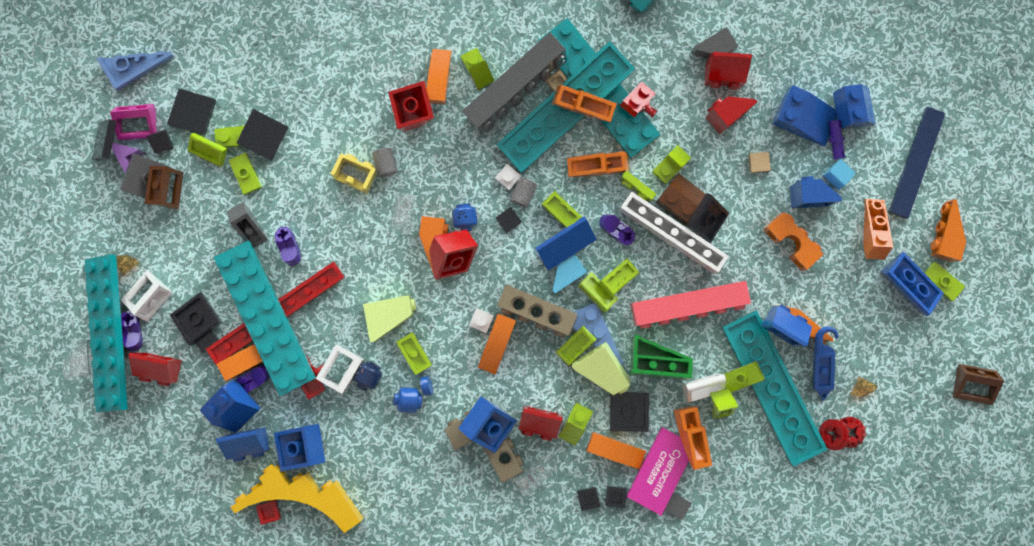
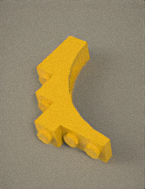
M271 464L262 470L264 474L259 477L261 482L250 488L252 492L247 496L243 493L234 500L236 503L230 507L234 513H237L247 506L262 501L276 499L294 500L322 511L338 525L343 533L350 530L363 519L338 480L334 483L331 480L321 486V491L309 472L304 475L302 472L292 478V483L285 471L280 472L279 464L275 467Z

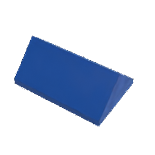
M584 216L535 247L537 257L549 271L596 241L597 238Z
M904 251L880 271L925 316H929L944 294Z

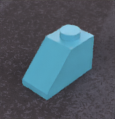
M575 254L557 265L552 289L554 294L587 273Z

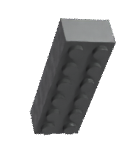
M549 32L462 112L481 133H488L493 129L494 123L498 119L502 120L509 114L508 110L521 104L522 98L527 93L529 95L537 89L536 85L539 82H545L552 75L551 72L555 68L559 69L566 63V49Z

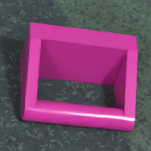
M154 104L120 106L110 111L112 120L116 121L115 133L118 140L147 138V135L157 132ZM123 118H147L149 130L123 132Z

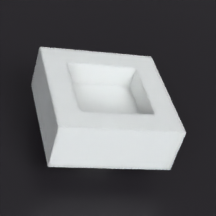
M506 164L495 179L510 191L521 175Z
M476 308L469 326L487 333L494 315Z

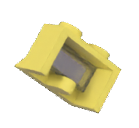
M340 154L331 175L334 180L368 194L377 171L374 168L375 166L369 162L364 161L362 163L357 161V158L353 155Z

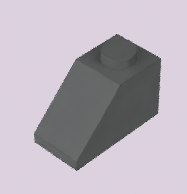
M726 27L694 46L691 53L695 56L709 59L713 52L735 53L738 44Z
M244 202L227 211L232 227L245 242L249 240L253 248L268 240L255 216Z

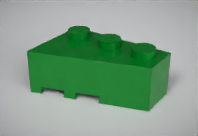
M637 334L632 337L630 376L688 381L692 378L693 358L672 349H667Z

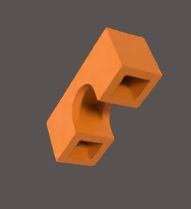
M780 213L763 230L775 243L782 241L785 237L793 239L796 249L789 258L801 271L808 270L824 255L821 252V247L807 237L808 233L794 223L795 219L790 214Z

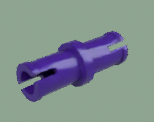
M841 120L828 122L831 136L829 143L832 144L833 159L846 158L843 143L845 137L842 135Z

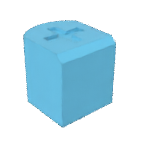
M840 159L834 162L822 176L837 190H840L852 179L855 172Z

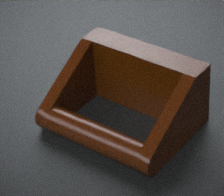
M150 166L144 204L179 210L184 172L166 166ZM170 174L175 175L172 203H167Z
M959 364L953 398L993 405L1004 380L998 371ZM966 381L990 385L988 397L962 392Z

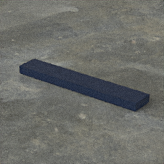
M931 107L925 108L888 213L904 219L909 218L946 113Z

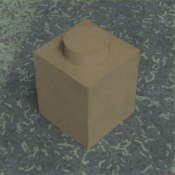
M458 418L453 419L447 423L448 427L444 429L454 450L472 442L458 429L464 421L463 419L460 421Z

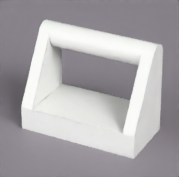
M146 270L121 300L134 316L148 322L173 292ZM150 280L153 285L134 305L131 300L146 282Z
M335 345L316 379L343 394L352 382L359 365L365 359L339 345ZM341 352L353 359L341 382L337 384L325 377Z
M717 373L682 383L686 402L710 397L711 392L725 390L726 378L724 374Z

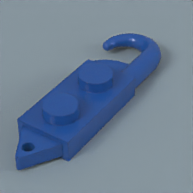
M829 326L819 329L816 333L815 351H813V389L818 392L823 401L830 391L834 390L835 351L831 346L823 345V336L825 333L831 332L834 334L835 339L839 338L837 330Z

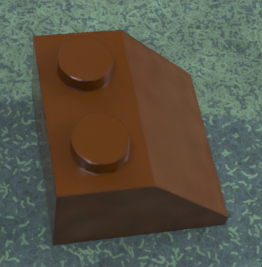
M678 173L655 203L686 226L704 198L705 193Z

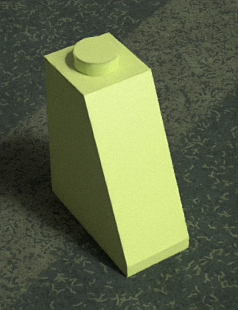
M407 295L363 304L370 342H377L412 317L414 310H417L415 299H411V296Z
M607 342L579 357L572 364V368L612 395L618 392L622 394L629 389L631 379Z

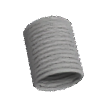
M382 148L372 153L378 177H387L398 172L391 148Z
M520 177L510 197V201L528 208L537 189V184Z

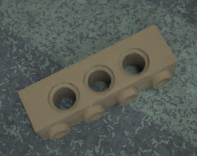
M505 285L497 304L501 308L500 312L510 316L512 313L519 315L518 319L529 323L530 320L537 323L536 327L545 331L547 327L555 330L553 334L562 338L565 335L570 337L578 317L577 313L509 285ZM518 300L524 301V307L521 310L515 309V302ZM540 307L542 315L537 318L533 317V309ZM555 314L559 315L560 322L557 325H552L550 317Z
M471 409L464 413L465 416L468 415ZM510 437L505 438L495 453L483 447L502 483L523 472L521 466L524 463L519 454L515 456L512 450L515 446ZM502 453H508L511 458L508 462H502L499 456Z

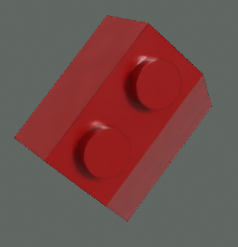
M713 52L706 62L704 85H710V88L728 86L732 90L740 89L747 81L752 54Z
M425 81L388 92L397 129L402 131L422 127L434 119Z
M728 96L722 101L719 98L707 110L709 114L705 118L721 134L757 103V100Z
M467 229L434 236L429 252L435 280L468 272L478 244Z
M146 352L129 353L132 376L139 377V381L151 382V380H156L159 385L163 386L177 383L182 360Z
M523 406L518 430H522L521 434L533 436L534 433L541 435V439L552 441V438L557 439L563 417L558 413Z

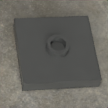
M133 153L119 190L145 198L149 167L166 165Z

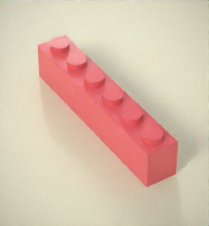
M742 281L635 302L630 305L634 325H640V329L652 327L651 323L654 322L664 325L669 324L670 319L677 318L678 322L689 320V316L695 314L697 318L708 316L710 311H715V314L727 312L726 308L734 307V311L745 309V305L751 304L747 282Z

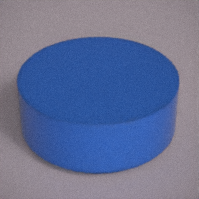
M421 377L420 385L425 396L433 395L430 377Z

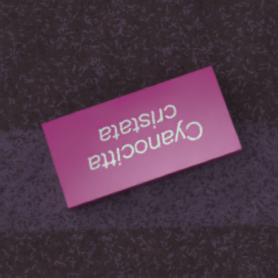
M663 427L660 428L626 497L661 516L689 462L681 438Z

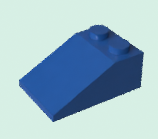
M792 85L786 90L772 125L824 147L830 135L828 122L836 121L837 113L834 108L812 93Z

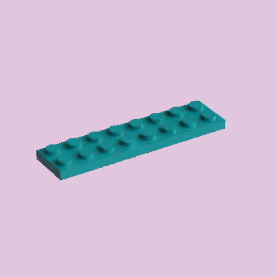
M568 18L549 31L566 49V63L559 70L561 69L567 79L596 54ZM620 84L605 98L608 101L617 103L611 122L600 121L631 159L661 134L643 112H639L633 117L620 106L622 101L629 95Z
M609 41L562 85L605 99L636 69ZM556 90L496 144L521 173L529 168L585 117V115L552 105Z
M248 240L213 257L279 396H283L316 379L251 242Z
M108 254L85 259L84 266L86 272L88 326L90 329L91 366L93 368L94 405L96 412L128 409L116 254Z
M755 310L721 328L741 367L757 361L765 379L750 386L790 465L795 467L828 449L768 331L761 327L763 321L758 311Z

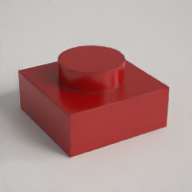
M277 499L256 505L261 525L282 518Z

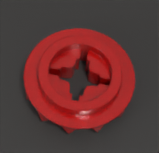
M845 417L839 420L842 423H846L845 426L847 428L855 429L853 432L856 437L849 436L850 440L846 447L857 448L866 437V427L861 420L855 417ZM835 429V437H841L839 436V434L836 433Z
M839 419L826 420L819 428V433L826 447L830 450L843 449L850 440V430L845 426L846 423H842ZM836 429V433L841 437H837L834 440V436L828 432L835 431Z

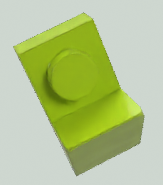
M477 47L460 56L478 90L495 82L486 60H483Z
M677 145L652 173L666 185L691 157Z
M728 389L710 393L714 407L711 412L713 419L733 415L738 405Z
M576 402L558 437L576 445L584 434L585 427L593 411Z

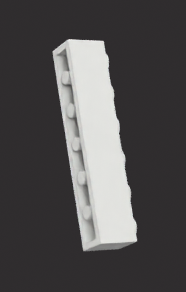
M633 192L629 194L619 209L621 213L713 274L721 270L729 257Z

